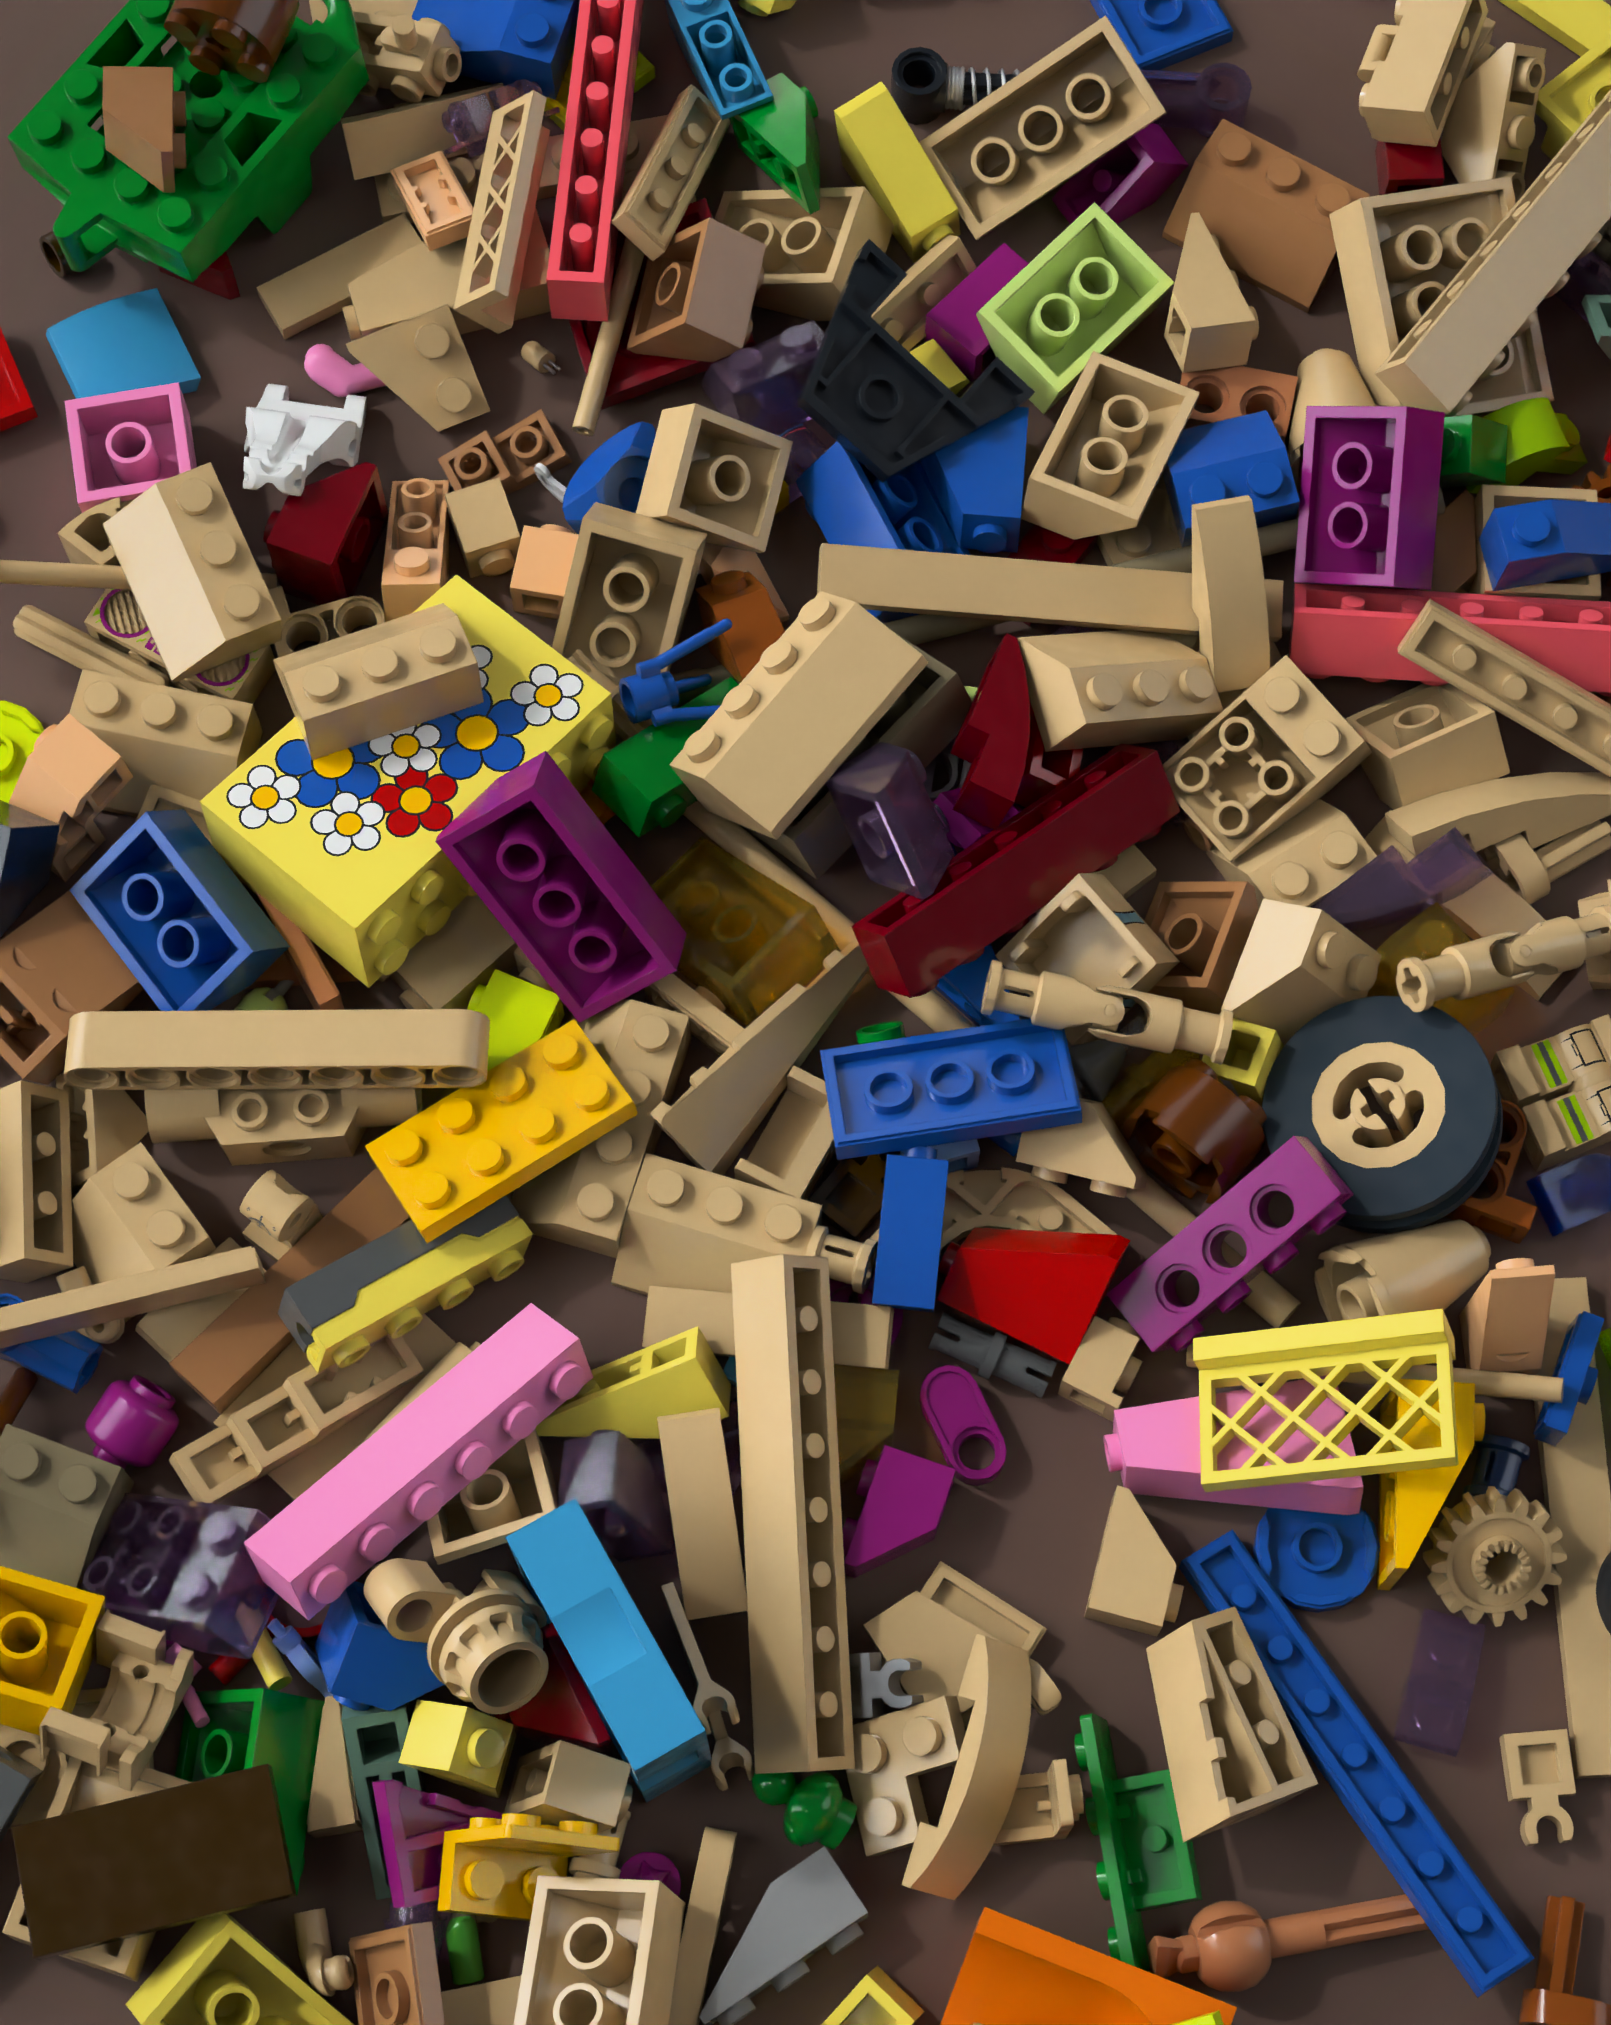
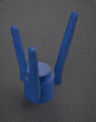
M727 618L723 619L656 658L636 663L637 674L621 678L619 682L621 701L629 720L635 724L651 719L653 725L658 727L674 721L709 719L721 705L685 708L672 707L679 704V694L711 684L712 677L709 674H703L675 682L669 671L661 673L660 670L731 629L732 621Z

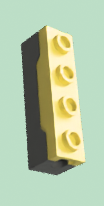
M507 1196L497 1200L429 1243L425 1242L412 1220L285 1288L277 1314L302 1351L307 1353V1358L317 1373L337 1363L339 1368H344L361 1359L370 1350V1344L389 1334L392 1339H396L407 1334L422 1321L423 1314L441 1305L443 1310L457 1306L473 1293V1286L487 1278L492 1277L497 1282L516 1272L525 1262L523 1256L533 1233L524 1220L519 1218V1213Z

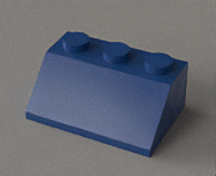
M835 442L795 480L805 499L807 512L818 523L828 544L971 555L968 549L959 547L920 462L882 483L839 442ZM867 610L882 623L918 615L917 613Z
M185 809L146 811L69 890L161 1011H210L252 985L290 947Z

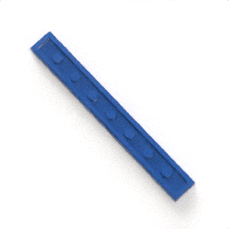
M1233 1529L1183 1559L1178 1568L1210 1614L1236 1607L1297 1739L1477 1998L1528 1965L1534 1959L1529 1949Z

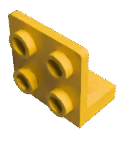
M517 1813L502 1814V1819L470 1818L469 1829L444 1831L437 1911L530 1921L538 1875L567 1877L568 1857L619 1852L620 1838L597 1835L598 1824L592 1822L559 1821V1826L541 1825V1816Z

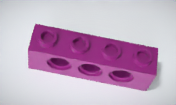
M1293 1136L1109 1291L1107 1295L1152 1352L1165 1351L1172 1347L1176 1353H1179L1193 1343V1338H1199L1204 1334L1206 1330L1201 1325V1322L1219 1308L1223 1314H1226L1242 1303L1252 1293L1251 1288L1247 1284L1259 1273L1266 1269L1272 1275L1291 1262L1299 1254V1250L1294 1244L1313 1229L1317 1235H1321L1341 1220L1347 1213L1342 1204L1353 1196L1354 1193L1308 1137ZM1279 1192L1287 1194L1294 1205L1293 1217L1283 1227L1275 1225L1268 1213L1270 1200ZM1233 1231L1243 1237L1247 1247L1244 1260L1235 1267L1230 1265L1222 1255L1223 1240ZM1185 1271H1189L1197 1278L1200 1287L1198 1298L1191 1305L1181 1302L1175 1290L1178 1277Z

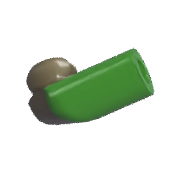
M458 1913L451 1914L446 1927L445 1937L453 1984H470L480 1981L485 1977L478 1937L479 1923L495 1922L498 1918Z

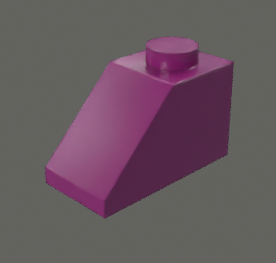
M1151 123L1071 177L1052 198V201L1069 224H1072L1094 202L1118 224L1152 205L1189 164L1159 124Z

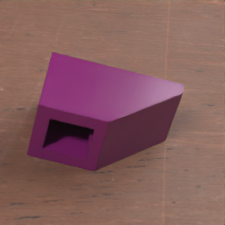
M884 1445L879 1462L868 1459L856 1492L857 1495L866 1497L859 1520L847 1517L843 1527L844 1556H846L844 1560L845 1575L856 1578L933 1541L954 1483L956 1469Z

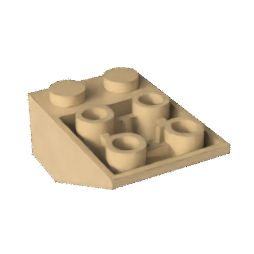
M1285 655L1163 764V768L1177 803L1229 862H1232L1329 792L1372 754V751L1365 740L1293 661Z

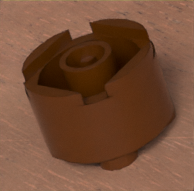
M175 0L164 23V28L191 52L189 61L200 71L210 75H219L221 70L243 75L251 81L264 83L273 70L290 33L300 4L298 0Z
M1191 1058L1184 1066H1174L1167 1071L1123 1123V1135L1127 1143L1134 1136L1144 1149L1137 1158L1163 1184L1189 1199H1192L1198 1191L1208 1194L1205 1203L1213 1204L1226 1193L1264 1147L1265 1136L1261 1126L1267 1120V1115L1256 1101L1245 1095L1237 1097L1231 1090L1220 1083L1216 1073L1209 1065L1196 1058Z

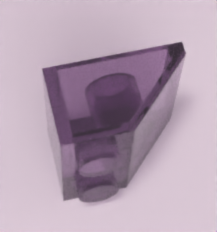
M811 320L802 325L789 327L782 334L750 348L737 350L729 357L709 366L701 381L703 391L720 413L775 435L809 421L812 418L797 405V401L825 333L814 320Z
M880 742L841 765L825 784L869 880L924 900L934 893L954 856V851L946 836L950 832L949 823L942 810L930 800L923 784L927 780L926 771L919 758L908 749Z

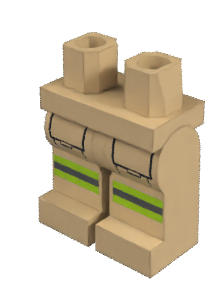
M1609 1014L1596 1018L1589 1024L1570 1028L1553 1037L1521 1048L1517 1044L1495 1053L1490 1067L1501 1099L1514 1103L1525 1114L1528 1125L1523 1147L1535 1173L1611 1141V1018Z

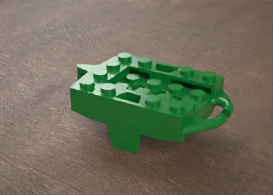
M129 0L8 135L9 142L21 167L58 199L63 206L53 225V232L70 268L76 272L85 271L114 248H118L146 263L150 261L193 283L207 267L232 245L254 218L273 235L276 234L313 190L311 153L340 121L360 90L370 80L349 0H322L328 9L324 23L316 19L312 25H309L296 16L274 68L264 83H257L243 75L221 70L219 75L204 73L190 63L189 56L191 52L178 40L163 56L161 47L172 36L165 30L164 23L175 0ZM103 66L173 67L174 91H185L186 126H175V133H185L186 169H175V193H163L108 152L105 146L104 124L97 131L91 128L99 117L103 120ZM217 94V95L214 96V97H211V98L208 97V98H206V97L209 96V95Z

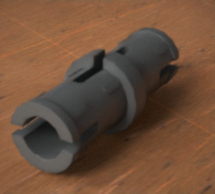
M946 1312L943 1313L937 1328L959 1337L960 1341H953L935 1332L928 1349L937 1350L978 1368L977 1375L989 1380L992 1374L1036 1394V1397L1042 1398L1048 1382L1026 1373L1025 1370L1029 1368L1050 1378L1057 1361L1048 1360L1006 1342L1008 1335L997 1330L993 1336L949 1316L950 1314Z

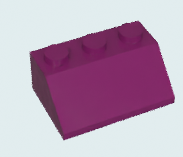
M1307 406L1294 582L1431 590L1445 412L1408 406Z

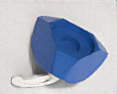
M641 421L623 429L608 439L583 462L573 475L567 488L553 478L545 465L541 463L536 464L534 467L535 474L546 489L563 503L562 509L565 519L577 534H579L584 515L595 502L636 513L657 432L653 424Z

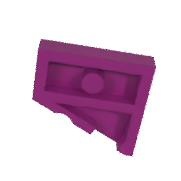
M393 1779L372 1782L393 1908H407L438 1900L444 1831L469 1829L470 1818L502 1819V1814L504 1813L481 1806L472 1807L462 1804L460 1800L438 1793H426L403 1786V1782Z

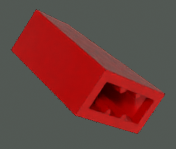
M974 1227L962 1245L952 1241L947 1248L938 1267V1276L945 1278L937 1300L1070 1365L1090 1324L1097 1315L1131 1240L1121 1235Z

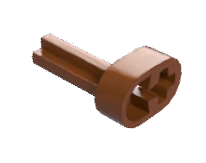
M1547 1896L1534 1988L1523 1990L1519 2025H1611V2005L1573 1995L1586 1906L1583 1902L1575 1901L1576 1898Z

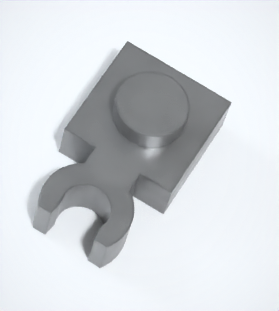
M881 1652L849 1654L852 1719L885 1715L884 1702L894 1708H908L924 1702L923 1695H906L900 1687L902 1674L906 1671L921 1670V1661L912 1658L893 1659L882 1667Z

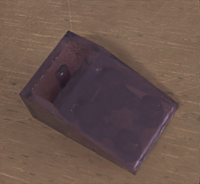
M125 1493L118 1509L112 1516L111 1523L91 1564L84 1573L83 1580L78 1589L105 1596V1612L109 1609L111 1614L159 1632L165 1630L167 1640L204 1653L250 1660L279 1595L262 1581L244 1542L271 1519L259 1509Z

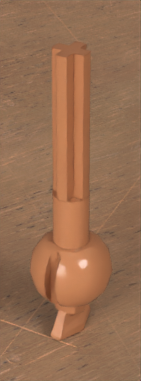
M1406 1894L1263 1919L1256 1909L1241 1901H1218L1203 1907L1193 1917L1188 1928V1935L1176 1937L1175 1939L1154 1936L1147 1946L1150 1973L1166 1979L1176 1972L1182 1974L1196 1972L1198 1978L1212 1989L1221 1992H1241L1256 1986L1266 1976L1274 1958L1428 1930L1429 1927Z

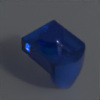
M1601 1153L1587 1154L1537 1175L1526 1182L1552 1237L1611 1211L1610 1155Z

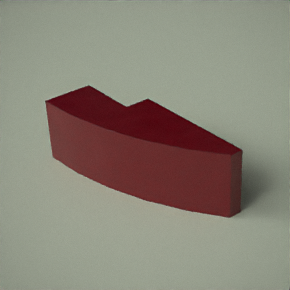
M1006 633L988 662L950 752L971 763L952 810L994 830L997 829L1015 802L1025 770L1030 739V699L1026 669L1018 639Z

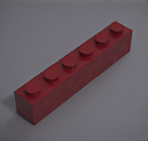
M1121 743L998 826L996 830H992L852 925V930L877 987L909 998L930 992L938 985L939 978L958 965L968 964L978 959L984 953V947L1003 934L1012 933L1024 927L1030 920L1029 916L1048 904L1078 873H1093L1105 870L1116 863L1118 855L1136 842L1145 841L1157 835L1162 829V824L1181 812L1157 750Z

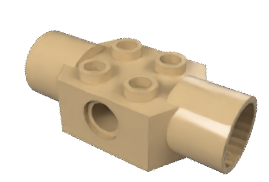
M422 1088L144 1090L147 1125L150 1138L154 1144L216 1139L232 1166L353 1157L366 1128L400 1125L422 1111Z

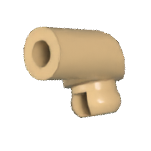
M314 1909L293 1914L300 1961L312 1989L320 1995L333 1996L336 1990L343 1991L350 1988L355 1977L353 1964L346 1955L333 1956L326 1909Z

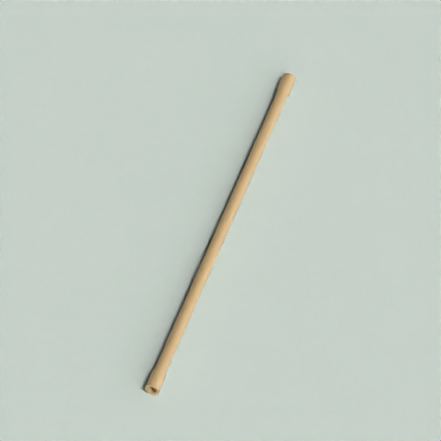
M615 732L616 745H619L624 740ZM699 801L686 808L683 815L840 951L856 937L851 927L854 923L743 827L706 811ZM869 969L867 971V974L873 978V975ZM933 990L912 998L888 991L936 1033L974 1027ZM1149 1176L1145 1188H1127L1126 1197L1173 1237L1197 1218ZM1223 1240L1222 1255L1224 1259L1234 1267L1239 1265L1244 1260V1257ZM1264 1270L1247 1284L1251 1288L1252 1293L1243 1301L1274 1328H1281L1301 1304L1299 1300Z

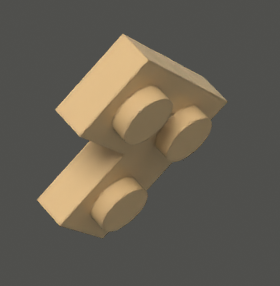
M942 1696L853 1725L855 1769H846L853 1803L857 1805L856 1815L866 1857L880 1856L913 1846L920 1822L929 1824L918 1776L957 1764L966 1733L957 1696Z

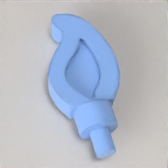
M277 1618L273 1619L267 1625L268 1629L275 1635L272 1643L283 1655L286 1654L299 1673L318 1689L324 1697L333 1696V1694L329 1693L317 1654L302 1639L293 1626L284 1627Z

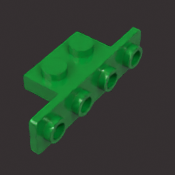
M1094 1713L1080 1715L1082 1733L1075 1734L1074 1744L1081 1770L1089 1772L1093 1795L1092 1797H1087L1085 1801L1087 1821L1092 1834L1100 1836L1104 1861L1097 1862L1096 1866L1098 1886L1103 1899L1111 1901L1115 1926L1109 1927L1107 1932L1109 1951L1112 1958L1150 1972L1141 1912L1203 1900L1192 1840L1183 1843L1169 1769L1118 1779L1107 1720Z

